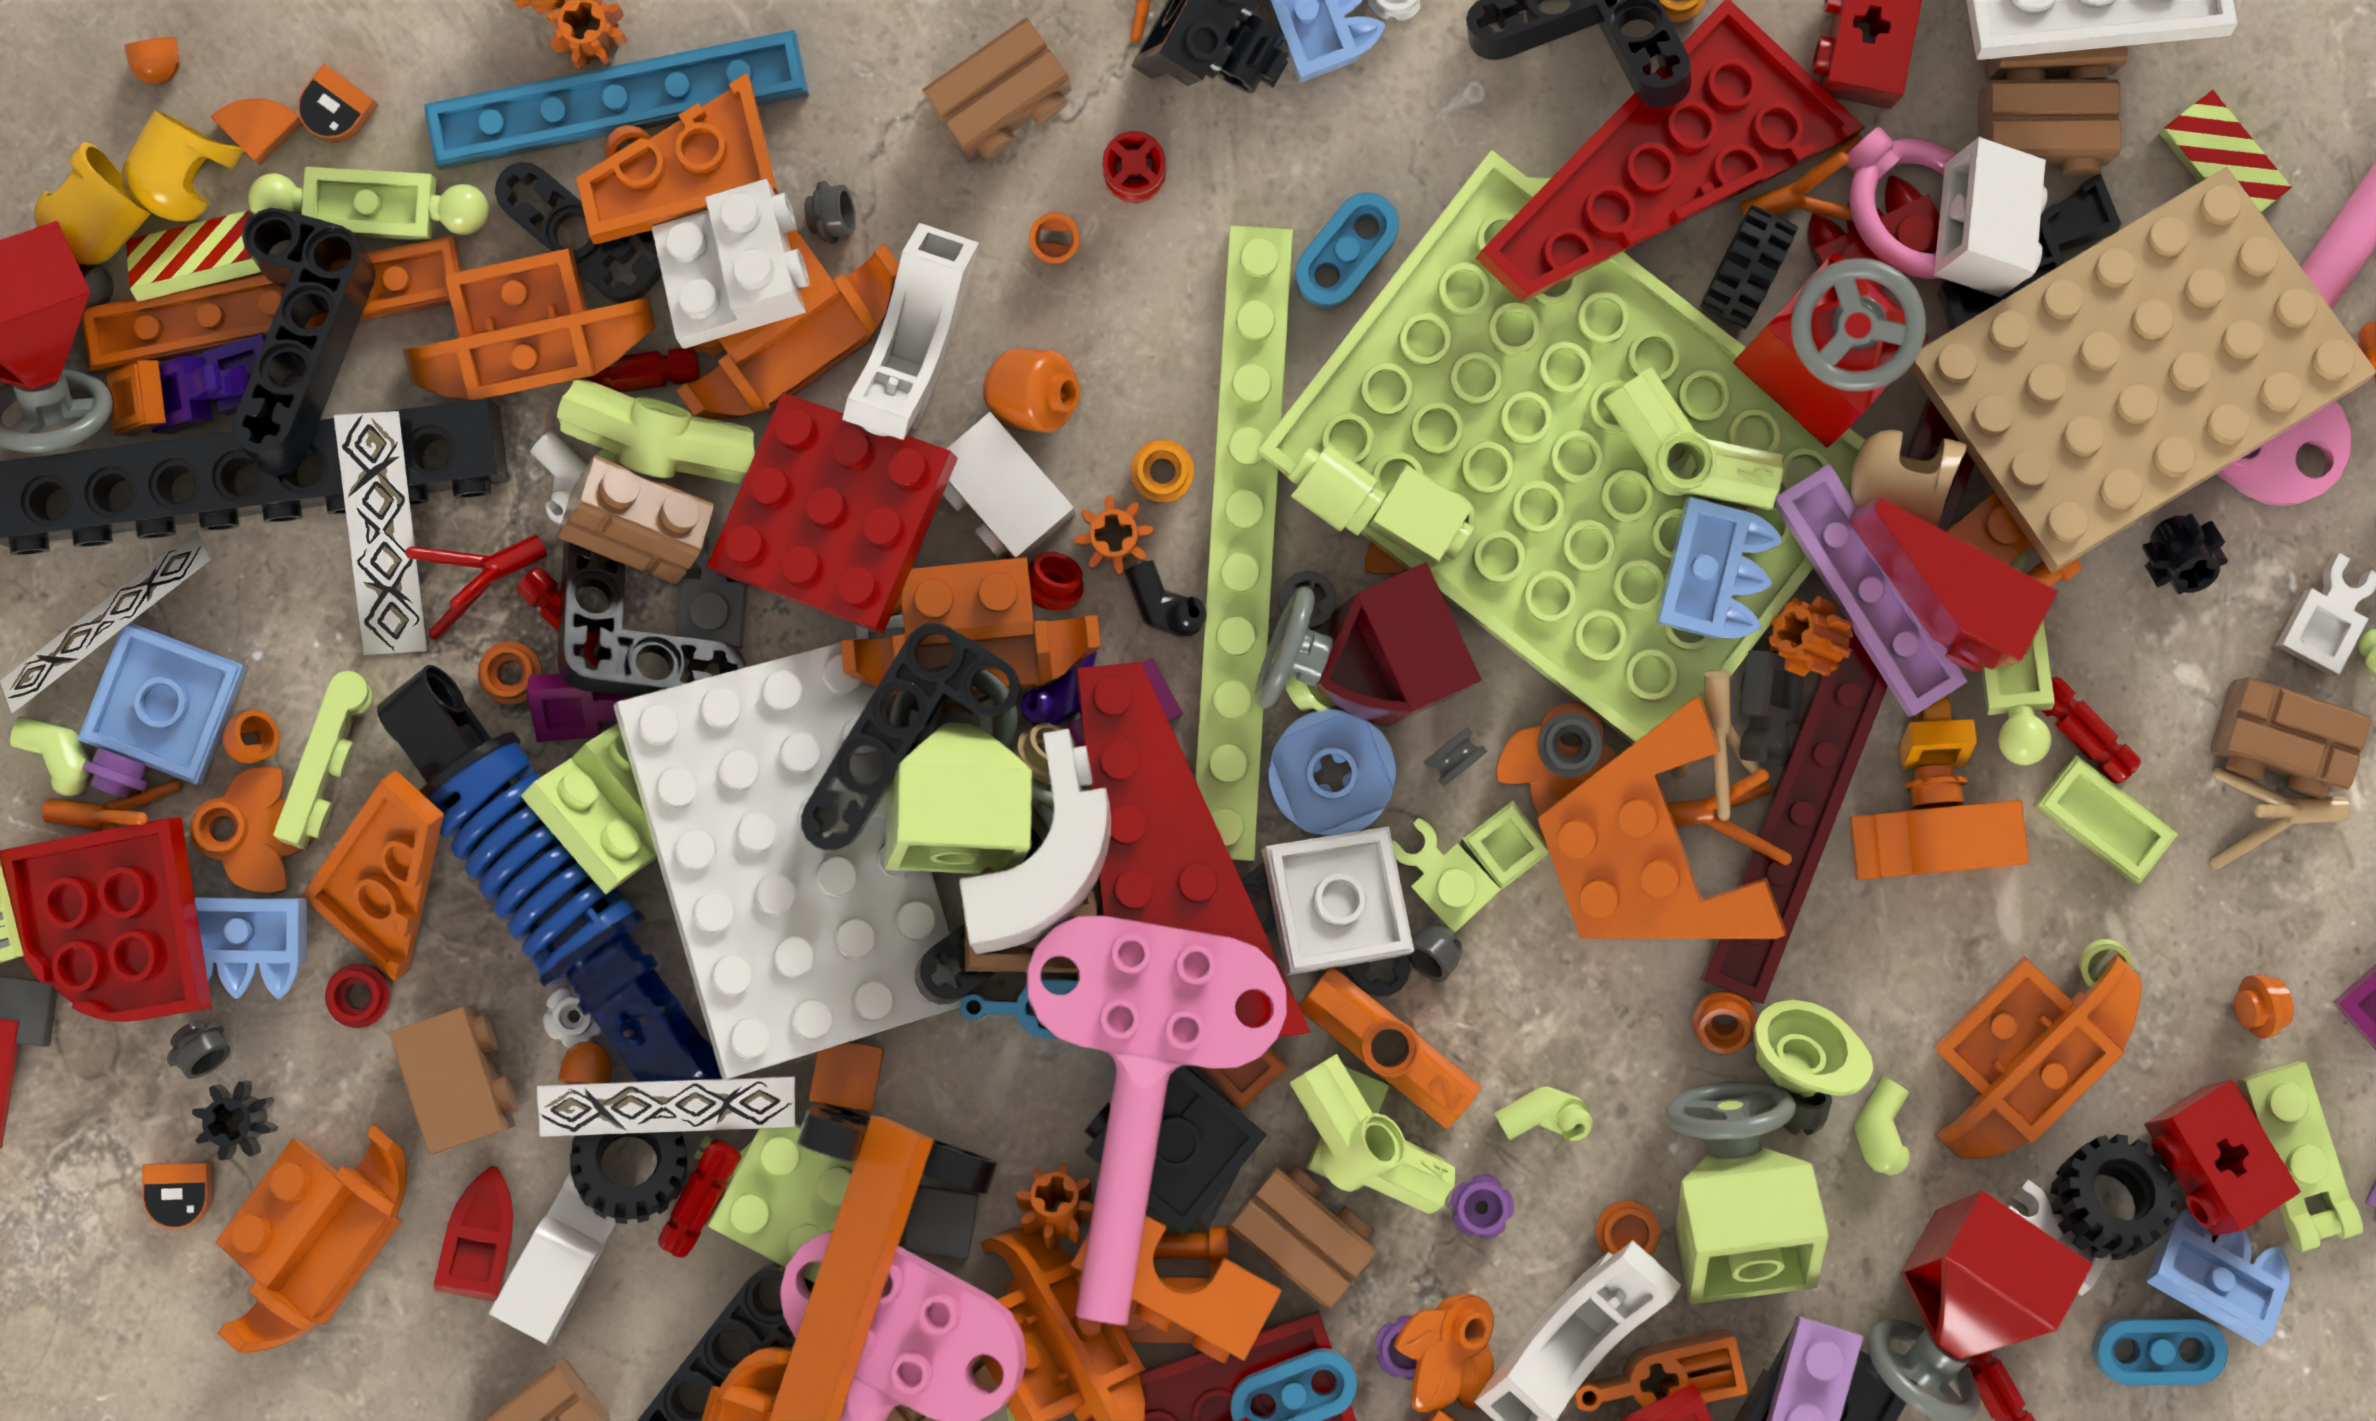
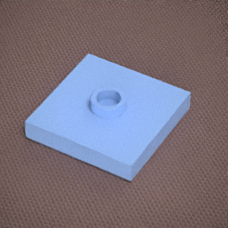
M130 622L119 632L77 740L145 764L148 767L193 784L203 785L220 742L221 732L227 724L249 666Z

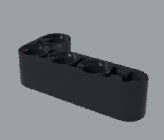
M268 208L257 212L249 218L244 226L242 239L245 249L270 282L286 289L235 413L232 431L234 439L259 470L271 475H282L300 466L308 452L374 285L375 270L373 263L351 230L341 225L284 209ZM291 240L288 247L281 253L269 254L272 247L278 242ZM342 257H351L348 264L342 269L333 272L328 271V268L335 260ZM321 313L328 314V317L320 326L313 329H305L309 319ZM299 370L305 371L301 381L290 387H282L283 381L289 374Z
M926 623L916 628L905 641L805 804L801 815V829L806 839L815 847L823 850H838L852 844L861 835L888 791L899 764L911 753L945 696L948 695L981 715L1000 716L1009 712L1017 704L1020 697L1021 680L1016 670L1006 661L948 626L940 623ZM931 635L945 636L953 646L951 663L939 672L927 671L918 660L920 643ZM996 668L1001 670L1009 680L1010 690L1008 696L1002 703L996 706L981 704L973 693L975 677L986 669ZM898 690L911 692L919 703L917 719L905 728L891 725L884 715L886 699L891 693ZM864 745L875 747L881 752L885 763L882 776L877 781L869 784L858 781L850 770L852 754ZM838 778L850 791L867 795L869 798L864 807L856 799L851 800L842 814L843 821L849 825L847 832L836 831L826 837L821 833L824 821L817 816L820 808L826 810L833 809L845 792L832 789L833 783Z
M775 1262L765 1265L746 1281L637 1421L702 1420L704 1411L700 1413L691 1412L681 1404L679 1388L683 1382L696 1381L702 1384L709 1394L711 1386L720 1387L731 1370L739 1363L725 1358L721 1353L719 1337L722 1331L732 1329L742 1332L749 1340L750 1354L759 1349L770 1348L776 1340L786 1348H793L796 1339L783 1316V1310L775 1311L765 1307L760 1301L758 1294L762 1280L777 1278L783 1281L785 1267ZM805 1278V1284L808 1290L812 1292L815 1283Z

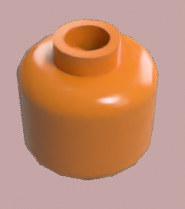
M1016 348L1004 351L988 369L983 382V398L990 412L1003 427L1013 431L1049 433L1060 430L1071 418L1080 399V385L1072 364L1064 355L1052 350Z

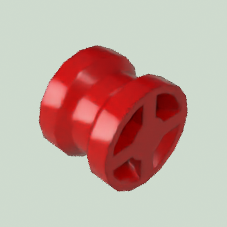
M1128 131L1119 134L1109 142L1103 154L1102 167L1106 186L1115 197L1128 203L1138 204L1145 202L1158 194L1165 182L1166 159L1163 148L1154 137L1145 132ZM1139 175H1140V176H1142V177L1144 178V180H1143L1142 178H1140V177H1139V178H1130L1128 181H1126L1130 176H1139Z

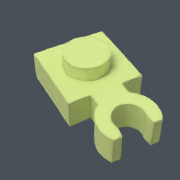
M1417 818L1412 825L1423 837L1421 850L1415 854H1409L1397 842L1392 841L1395 858L1402 865L1416 866L1422 875L1409 887L1445 926L1452 929L1455 933L1501 889L1458 843H1455L1443 855L1436 848L1437 836L1432 826L1426 821Z

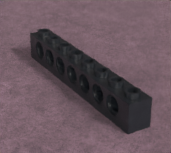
M488 398L393 410L399 411L410 505L429 502L428 492L453 489V497L455 498L480 497L492 493L491 484L509 482L500 407ZM334 418L319 421L304 458L305 460L310 456H319L322 462L320 478L316 483L308 487L300 486L297 479L298 467L282 475H271L258 469L259 479L256 487L248 494L238 495L234 486L235 476L242 467L254 463L234 439L233 431L0 461V545L9 547L11 555H32L50 551L49 542L73 539V546L75 547L102 546L113 543L112 533L136 530V535L139 539L164 538L176 535L175 525L196 522L200 523V530H226L239 527V517L263 514L264 522H287L303 518L302 509L326 506L327 514H346ZM435 440H446L450 448L447 462L437 470H426L422 460L425 448ZM191 472L195 479L194 492L188 500L176 504L171 492L173 482L179 475ZM127 480L131 487L130 501L123 509L113 512L109 505L110 491L118 482ZM63 488L68 498L66 510L60 517L50 520L46 512V502L54 491Z

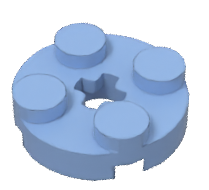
M1336 709L1309 713L1288 726L1273 748L1268 770V782L1272 798L1284 817L1304 832L1321 836L1356 832L1371 825L1391 799L1396 779L1395 757L1384 734L1370 722ZM1331 755L1336 764L1343 762L1348 764L1350 773L1342 778L1344 789L1332 792L1328 784L1318 786L1315 782L1313 774L1322 769L1320 759L1324 756Z

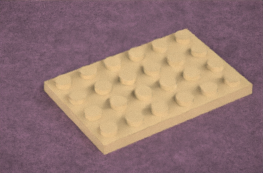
M2228 167L2223 168L1921 348L1917 358L1909 367L1958 440L1967 444V453L2051 573L2066 566L2368 382L2376 374V369Z

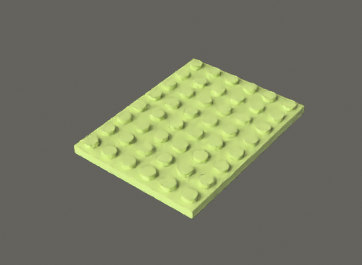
M1491 150L1261 445L1257 453L1288 477L1309 447L1321 453L1325 446L1330 444L1378 478L1375 485L1386 493L1399 473L1408 465L1471 504L1473 508L1466 517L1465 522L1474 528L1454 560L1443 555L1440 561L1433 567L1429 566L1443 598L1630 743L1634 744L1692 698L1701 696L1704 702L1705 672L1725 670L1730 673L1731 677L1748 655V651L1754 647L1770 626L1773 616H1777L1780 613L1783 605L1793 596L1812 571L1813 566L1775 506L1768 511L1689 494L1670 496L1660 492L1650 480L1647 464L1603 400L1621 386L1652 367L1697 433L1704 435L1709 440L1783 454L1782 465L1784 469L1777 496L1829 463L1851 496L1850 478L1854 461L1866 440L1851 428H1848L1829 448H1826L1732 363L1746 348L1744 345L1624 252L1521 302L1475 258L1541 188ZM1681 448L1670 449L1667 455V465L1670 471L1681 479H1692L1696 471L1693 456ZM1689 497L1754 513L1769 522L1782 538L1781 544L1770 550L1758 553H1742V556L1759 565L1772 582L1771 586L1752 595H1732V599L1749 608L1761 624V628L1750 635L1733 639H1713L1655 624L1685 499ZM1367 525L1361 531L1362 535L1407 570L1424 563L1368 528Z

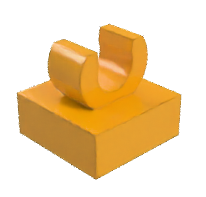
M1948 695L1916 714V722H1909L1899 745L1902 770H1915V768L1930 765H1953L1954 768L1966 767L1977 744L1974 719L1952 720L1951 704Z

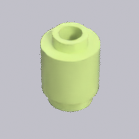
M1327 444L1321 453L1309 447L1288 476V479L1297 485L1291 494L1293 499L1340 532L1346 527L1357 536L1365 528L1387 496L1385 491L1375 485L1378 478L1330 444Z

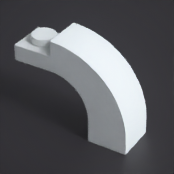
M922 223L918 224L902 251L893 293L883 326L864 370L847 397L842 420L860 425L872 434L880 436L890 435L902 440L905 439L910 428L916 430L945 361L964 303L979 242Z
M1069 729L1043 733L1054 798V816L1050 831L1042 846L1028 860L1012 869L959 879L969 944L976 954L1019 946L1050 932L1054 927L1065 921L1085 900L1103 868L1111 835L1110 800L1106 788L1082 792L1081 786L1093 784L1087 747L1074 748Z
M1633 1240L1614 1255L1607 1252L1584 1272L1525 1334L1490 1378L1474 1403L1494 1421H1556L1574 1393L1596 1365L1627 1334L1671 1302L1681 1284Z

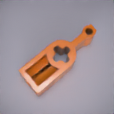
M2022 800L1849 817L1855 880L2029 864Z
M1725 1328L1647 1345L1634 1350L1625 1361L1623 1374L1592 1381L1586 1377L1571 1400L1578 1409L1593 1411L1600 1407L1602 1402L1632 1396L1644 1408L1692 1383L1696 1386L1704 1403L1748 1394L1736 1336ZM1657 1364L1665 1373L1670 1374V1377L1660 1381L1661 1391L1653 1393L1645 1384L1640 1383V1380L1650 1377L1649 1366ZM1586 1391H1589L1586 1396L1582 1397Z

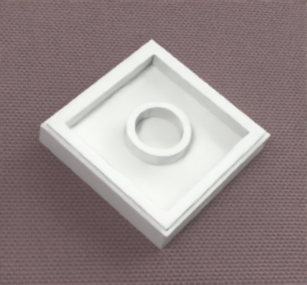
M1389 826L1270 845L1261 850L1286 976L1400 957L1415 952Z

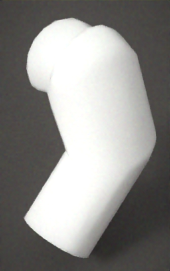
M549 431L535 443L530 453L554 475L552 500L546 502V512L553 522L561 525L573 487L585 471L587 464L553 431Z

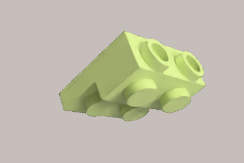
M618 723L585 743L572 758L534 781L521 795L524 801L605 894L657 859Z

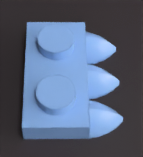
M1267 0L1278 29L1285 36L1283 42L1299 83L1357 62L1361 54L1367 52L1377 43L1385 29L1384 22L1374 18L1360 16L1344 17V15L1353 11L1362 0Z
M1693 497L1685 499L1655 624L1713 639L1739 638L1759 630L1761 624L1757 617L1745 605L1732 599V595H1752L1771 586L1772 582L1765 571L1754 561L1742 556V553L1764 552L1781 544L1782 538L1777 530L1764 518L1754 513Z
M194 897L208 982L213 973L214 963H216L218 975L223 986L234 999H238L251 984L257 963H259L260 973L266 987L276 999H282L290 990L297 977L299 964L307 962V898Z
M2186 1208L2161 1237L2146 1283L2258 1346L2262 1345L2273 1337L2289 1286V1264L2283 1248L2279 1245L2271 1247L2262 1252L2255 1259L2254 1263L2251 1264V1246L2245 1229L2240 1232L2221 1234L2216 1238L2215 1242H2212V1236L2208 1229L2202 1227L2193 1218L2188 1208Z

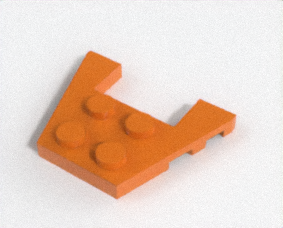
M1701 696L1689 700L1537 818L1581 939H1777L1786 934L1767 877L1706 898L1701 896L1664 794L1658 773L1717 754L1721 750Z

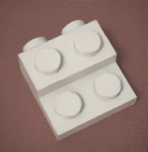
M767 179L707 196L705 199L708 210L652 226L675 336L683 349L806 313L801 288L810 286L809 276L800 250H791L787 234L797 229L793 210L786 193L776 195Z

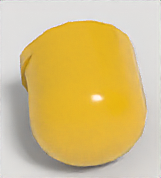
M154 109L124 162L122 170L124 187L130 197L155 215L175 222L191 221L202 215L210 205V202L198 194L194 188V179L204 162L212 159L234 170L245 150L238 146L215 141L181 121Z
M83 142L68 159L72 165V171L67 180L55 193L44 190L38 198L34 208V222L37 227L58 221L77 263L90 266L99 265L114 256L152 212L140 206L130 197L124 187L122 173L110 159L92 143Z

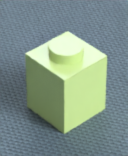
M1406 465L1387 492V496L1371 518L1367 527L1433 567L1440 561L1443 555L1454 560L1474 528L1465 522L1473 506Z

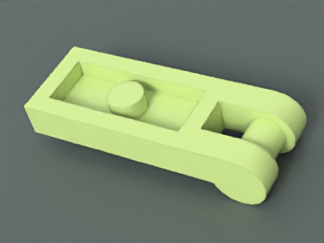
M339 672L328 685L273 834L282 843L306 850L310 838L320 839L325 831L332 810V802L325 801L324 799L333 776L342 779L351 761L355 744L347 740L352 723L354 718L369 712L374 701L371 688L363 677L356 672Z
M2296 1061L2238 1079L2244 1099L2301 1193L2279 1206L2288 1236L2296 1251L2301 1253L2320 1247L2321 1239L2338 1235L2343 1240L2362 1234L2363 1224L2361 1216L2350 1197L2307 1062ZM2321 1193L2327 1211L2310 1215L2304 1198Z

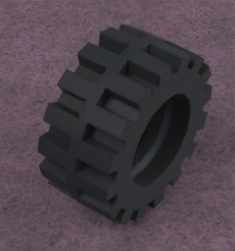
M1752 204L1730 243L1700 307L1747 329L1784 261L1798 226Z
M681 1131L575 1135L573 1138L570 1170L574 1186L586 1206H591L595 1214L604 1219L606 1216L615 1218V1223L627 1224L629 1219H637L638 1223L648 1221L650 1215L656 1212L660 1215L668 1209L672 1199L676 1200L682 1191L683 1182L686 1180L688 1165L687 1149ZM623 1137H636L646 1141L653 1148L657 1156L654 1173L647 1181L637 1186L623 1187L614 1184L605 1176L601 1168V1159L604 1151L612 1142Z
M2116 1134L2111 1139L2104 1135L2095 1138L2090 1143H2086L2059 1167L2056 1172L2058 1177L2052 1182L2050 1193L2058 1195V1197L2050 1204L2053 1214L2063 1215L2064 1220L2058 1224L2062 1233L2066 1234L2072 1231L2076 1235L2072 1244L2080 1250L2087 1245L2092 1246L2091 1256L2100 1259L2111 1253L2112 1260H2122L2129 1255L2134 1256L2145 1250L2169 1230L2168 1227L2175 1222L2178 1211L2172 1208L2180 1202V1191L2170 1189V1185L2177 1179L2173 1170L2163 1171L2160 1165L2166 1159L2158 1151L2150 1156L2146 1153L2148 1144L2140 1139L2129 1145L2128 1135ZM2104 1174L2116 1178L2126 1186L2133 1197L2135 1214L2132 1220L2114 1217L2103 1208L2096 1197L2094 1181L2097 1175Z

